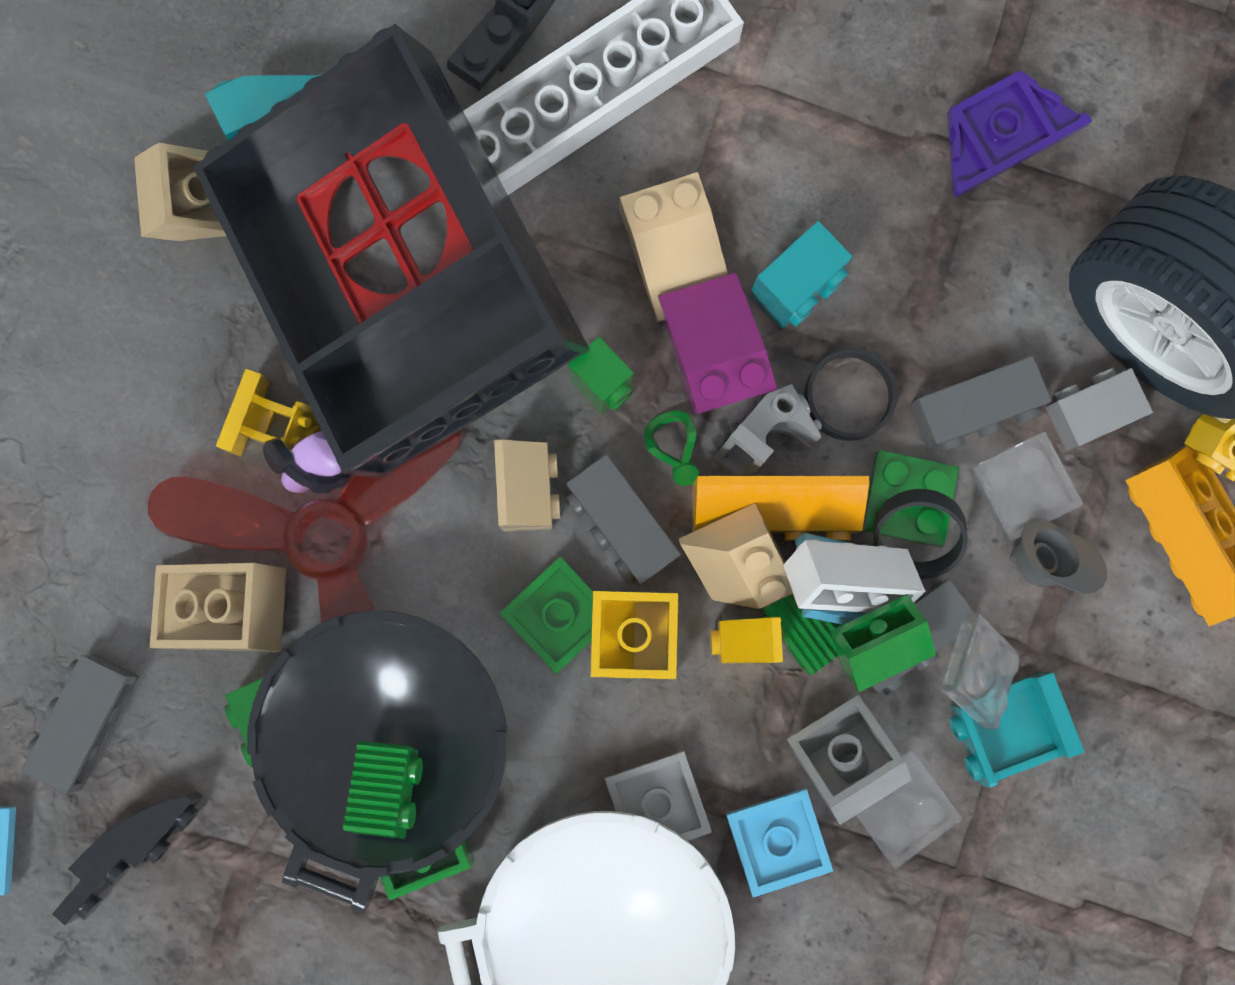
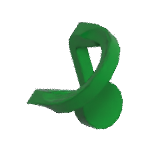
M672 410L654 417L644 429L645 444L649 453L673 466L672 476L676 484L689 486L699 476L696 463L690 460L697 431L688 413L681 410ZM681 422L685 425L687 439L681 460L661 450L654 438L656 431L666 423Z

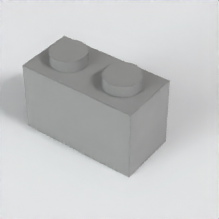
M1115 367L1092 377L1093 386L1081 390L1079 385L1075 384L1055 393L1057 402L1045 408L1066 451L1153 413L1132 368L1117 374Z

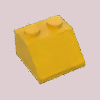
M593 591L591 677L676 679L678 593Z

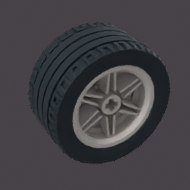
M1170 176L1156 179L1142 187L1074 261L1069 274V291L1074 306L1086 326L1127 369L1132 368L1134 374L1139 379L1164 396L1187 408L1213 417L1235 419V191L1209 180L1189 176Z

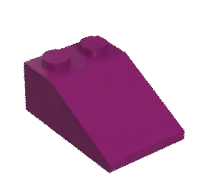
M737 273L658 296L693 414H699L777 390L765 346Z

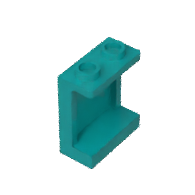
M1040 671L949 706L953 717L949 718L951 730L958 742L963 740L969 755L964 758L967 771L973 781L978 780L979 784L985 787H994L998 785V780L1058 757L1071 758L1085 752L1053 672Z

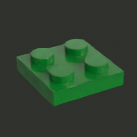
M878 450L875 454L862 532L873 534L874 519L879 508L889 498L900 492L911 489H929L943 493L953 500L959 467ZM928 506L908 507L890 516L881 527L879 535L942 548L945 545L950 515L942 510Z
M561 557L551 564L499 613L555 674L562 670L592 641L593 591Z

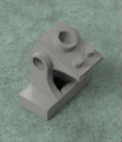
M791 384L766 394L748 417L732 433L714 456V459L734 476H752L774 452L766 444L767 434L785 433L795 439L806 450H809L821 438L818 430L822 428V425L818 419L814 421L811 419L808 402L803 395L797 394Z

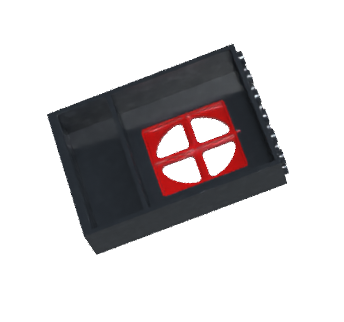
M396 24L390 28L378 31L370 42L356 52H351L341 57L336 66L323 75L307 81L302 90L289 99L276 103L268 114L255 123L242 127L234 138L222 146L211 149L206 153L204 159L192 166L343 474L383 478L590 351L587 342L435 57L429 49ZM380 157H396L410 161L429 176L430 186L397 210L389 211L369 173V164ZM348 177H354L374 215L375 221L370 228L343 246L335 248L330 232V215L333 201L341 183ZM442 202L447 217V237L444 251L436 268L428 275H422L401 235V228L405 223L435 203ZM386 239L407 279V287L397 294H379L367 290L348 275L346 271L347 262L379 240Z

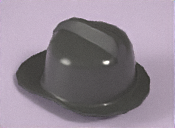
M1032 519L1025 524L1021 533L1022 540L1011 552L1010 560L1018 566L1019 571L1027 581L1038 587L1060 585L1082 594L1095 593L1105 585L1107 579L1106 564L1099 551L1091 543L1044 519Z

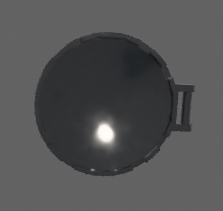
M371 610L354 612L332 618L306 631L302 637L278 656L267 671L254 698L247 730V754H251L252 768L255 776L253 785L267 815L271 814L280 828L287 834L285 838L294 845L282 878V883L293 888L301 885L351 905V910L363 915L370 905L379 877L411 870L416 871L432 865L462 845L476 831L493 806L500 790L508 752L507 726L502 702L491 677L479 659L463 642L442 627L423 618L394 611ZM358 741L404 745L418 750L417 758L422 759L423 771L420 783L418 785L413 784L411 802H414L416 805V817L412 829H406L405 839L356 834L343 830ZM308 860L360 879L358 887L306 868Z

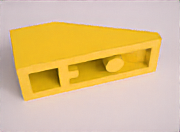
M781 618L717 621V630H710L711 655H718L719 663L783 662Z

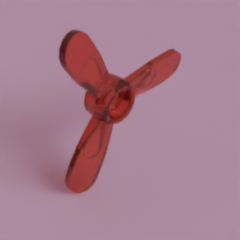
M460 430L385 477L355 475L338 500L332 498L312 500L299 507L295 513L239 489L183 476L171 477L156 486L148 500V515L156 529L168 537L226 549L285 552L291 565L306 578L317 581L321 623L354 612L376 610L356 572L364 562L369 548L367 528L414 496L438 473L454 455L460 443ZM321 517L334 519L342 523L347 530L353 529V537L349 538L346 552L332 565L326 562H318L311 558L306 551L301 552V544L304 543L305 533L309 526Z

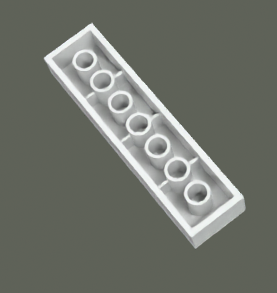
M631 0L463 112L505 191L509 195L740 41L744 22L728 0Z

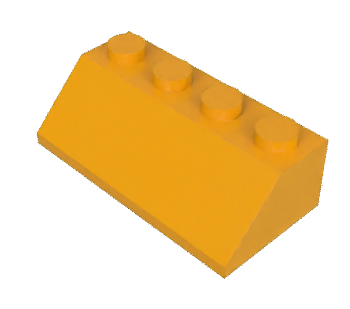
M1185 445L1139 470L1125 481L1128 485V493L1132 502L1142 509L1149 521V530L1156 542L1162 544L1169 556L1172 572L1178 579L1184 582L1188 589L1194 610L1198 615L1204 617L1208 626H1212L1235 617V506L1215 472L1196 461L1195 458L1198 452Z
M697 476L692 484V532L756 503L770 533L784 534L785 541H795L804 533L826 534V538L850 541L851 534H856L863 530L869 476Z

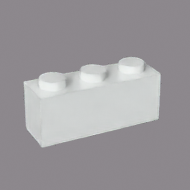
M805 540L783 565L797 606L801 609L869 613L907 594L914 603L925 592L908 549Z

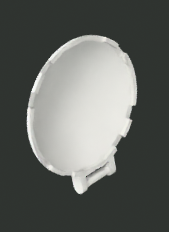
M615 811L578 813L560 818L534 831L518 843L496 869L486 888L478 917L449 923L437 929L440 944H445L454 985H471L462 941L472 939L482 985H726L730 971L732 972L735 953V932L730 905L719 878L702 854L682 836L658 822L642 816Z

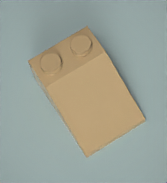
M698 172L620 197L619 212L657 323L665 321L658 296L728 275L711 208Z
M258 563L156 565L149 648L281 652L286 568Z

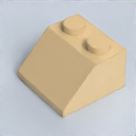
M158 142L134 157L141 237L185 241L226 236L192 167L204 159L208 151Z
M494 440L498 526L504 532L553 529V519H560L559 494L551 495L550 478H558L557 453L549 454L548 444L543 442Z
M756 503L679 538L683 550L709 596L714 601L760 609L793 594L783 566L785 560Z

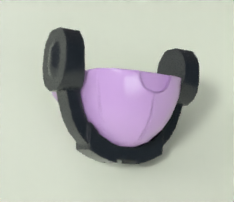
M322 431L301 440L294 446L291 452L278 438L266 441L263 446V454L267 464L275 473H283L281 482L291 492L304 493L310 489L313 493H331L334 489L343 488L353 477V475L342 473Z

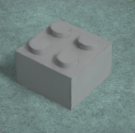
M859 694L787 739L796 758L839 825L912 780L904 759Z

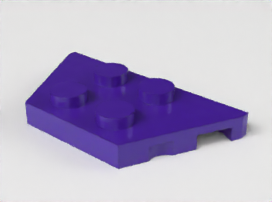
M1021 70L951 107L947 117L952 192L954 197L957 198L1084 129L1092 122L1091 117L1085 112L1079 115L1060 102L1062 97L1049 89L1041 88L1036 80Z

